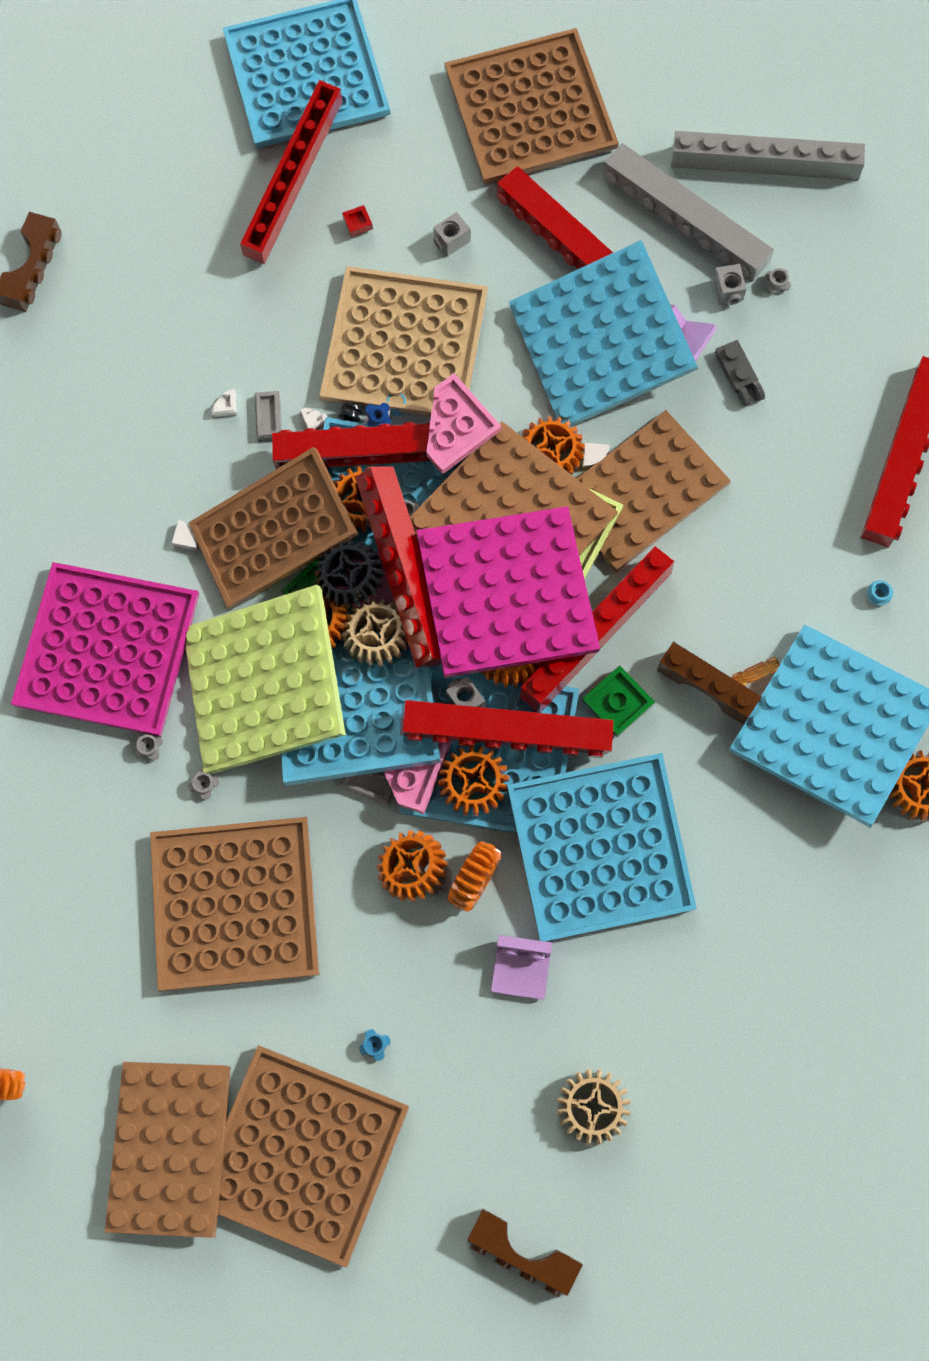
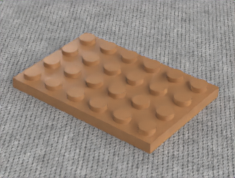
M667 410L576 478L587 488L623 504L622 511L599 552L616 573L731 482Z
M314 447L188 522L227 608L231 610L322 557V553H329L330 546L337 548L339 547V541L344 544L349 539L351 540L359 535L318 450Z
M123 1062L105 1232L216 1238L231 1066Z

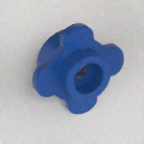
M383 402L381 405L376 406L373 404L367 405L365 410L369 418L367 421L368 427L391 424L388 413L390 406L387 403ZM378 413L381 414L379 418L376 417V414Z

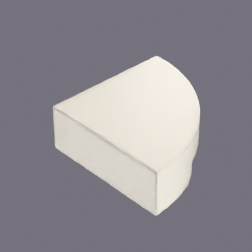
M235 389L223 393V396L213 404V417L237 415Z
M311 408L299 410L307 429H323L325 419L328 417L326 414Z
M585 443L583 469L591 468L608 455L610 445Z
M178 520L172 540L173 546L197 551L198 542L190 525Z

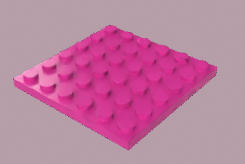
M568 506L417 530V539L444 678L598 653L600 651Z
M52 562L11 705L17 708L161 737L186 647V634L189 626L192 625L200 595L199 592Z

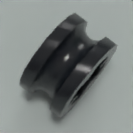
M343 403L341 407L343 411L339 413V418L359 423V416L362 415L363 410L355 404Z

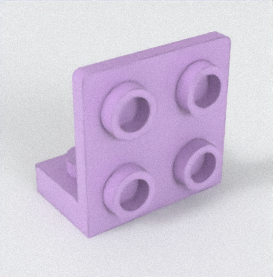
M671 305L696 361L717 328L714 324L686 321L676 305Z
M499 935L491 991L493 993L543 1000L545 997L552 943Z

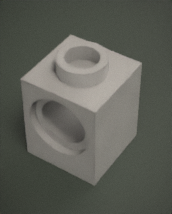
M457 212L433 227V242L437 249L443 250L447 256L471 242V229ZM448 234H453V235H455V236H453V237H448V236H446V235H448Z
M740 264L716 268L713 280L719 304L735 305L743 301L746 285ZM726 285H732L735 288H728Z
M468 676L462 680L457 678L448 685L449 689L446 690V696L451 704L485 708L484 698ZM462 692H467L471 695V698L466 702H462L457 696Z

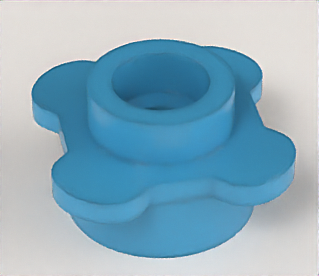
M370 1029L366 1031V1038L364 1043L360 1045L359 1051L362 1055L368 1054L373 1056L376 1061H381L385 1057L384 1051L386 1046L390 1045V1038L387 1035L381 1036L376 1034L375 1030ZM373 1043H377L376 1048L372 1046Z

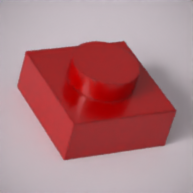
M364 205L342 213L351 237L373 229V224Z

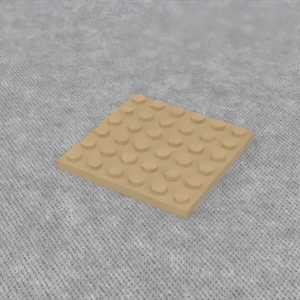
M346 266L319 395L320 400L351 403L367 407L369 404L374 406L381 405L385 402L390 406V410L391 408L399 409V412L431 417L434 388L455 373L470 390L488 286ZM390 394H392V396L389 399V402H387V397ZM400 394H403L405 396L406 404H403L404 400L402 396H400Z

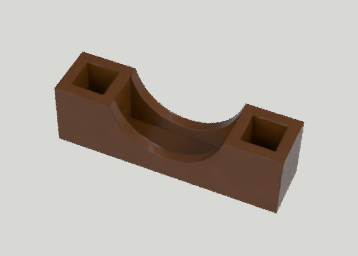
M30 211L20 231L26 244L31 247L30 256L23 266L14 271L2 272L0 276V305L27 312L29 305L34 302L37 286L43 281L46 265L51 262L53 249L56 243H59L62 235L56 219Z
M674 641L659 662L657 668L658 672L677 684L689 685L706 694L716 702L723 713L742 725L745 724L762 697Z
M482 1209L467 1239L472 1243L470 1248L485 1256L486 1252L495 1255L496 1259L494 1262L510 1270L511 1265L520 1269V1276L534 1284L536 1279L547 1284L545 1290L559 1298L562 1293L568 1296L583 1264L558 1249L549 1256L536 1260L519 1255L512 1248L508 1240V1222Z

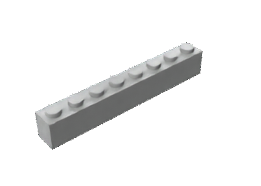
M675 131L671 167L859 180L865 163V144Z
M622 143L605 161L603 175L610 183L621 187L628 196L635 197L642 202L645 208L653 210L665 222L673 224L680 229L683 235L691 237L703 249L714 253L721 262L729 265L740 264L743 277L754 281L771 261L773 248Z

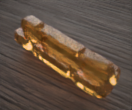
M773 656L766 659L765 663L762 661L744 669L743 673L740 671L733 674L731 678L742 685H746L747 682L751 683L767 676L768 672H776L780 663Z

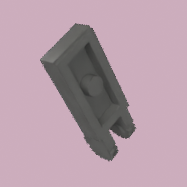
M735 340L716 348L715 355L734 392L738 394L743 405H751V397L747 391V388L750 387L758 401L764 400V390L760 382H758L759 380L739 341Z

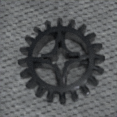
M350 539L347 546H345L343 542L339 541V548L335 549L330 546L331 553L329 555L322 553L324 561L317 562L319 570L315 571V576L318 578L315 583L320 586L322 595L326 596L325 599L329 603L334 601L337 607H341L344 604L348 609L354 603L356 607L360 608V601L364 600L369 603L368 596L370 594L377 596L375 588L382 587V582L379 579L384 578L382 571L384 566L379 559L378 553L373 552L371 546H364L360 541L355 545ZM358 559L364 561V563H360V561L353 563L350 560ZM337 585H338L339 587L347 586L349 589H348V590H340V589L334 588V586H337Z

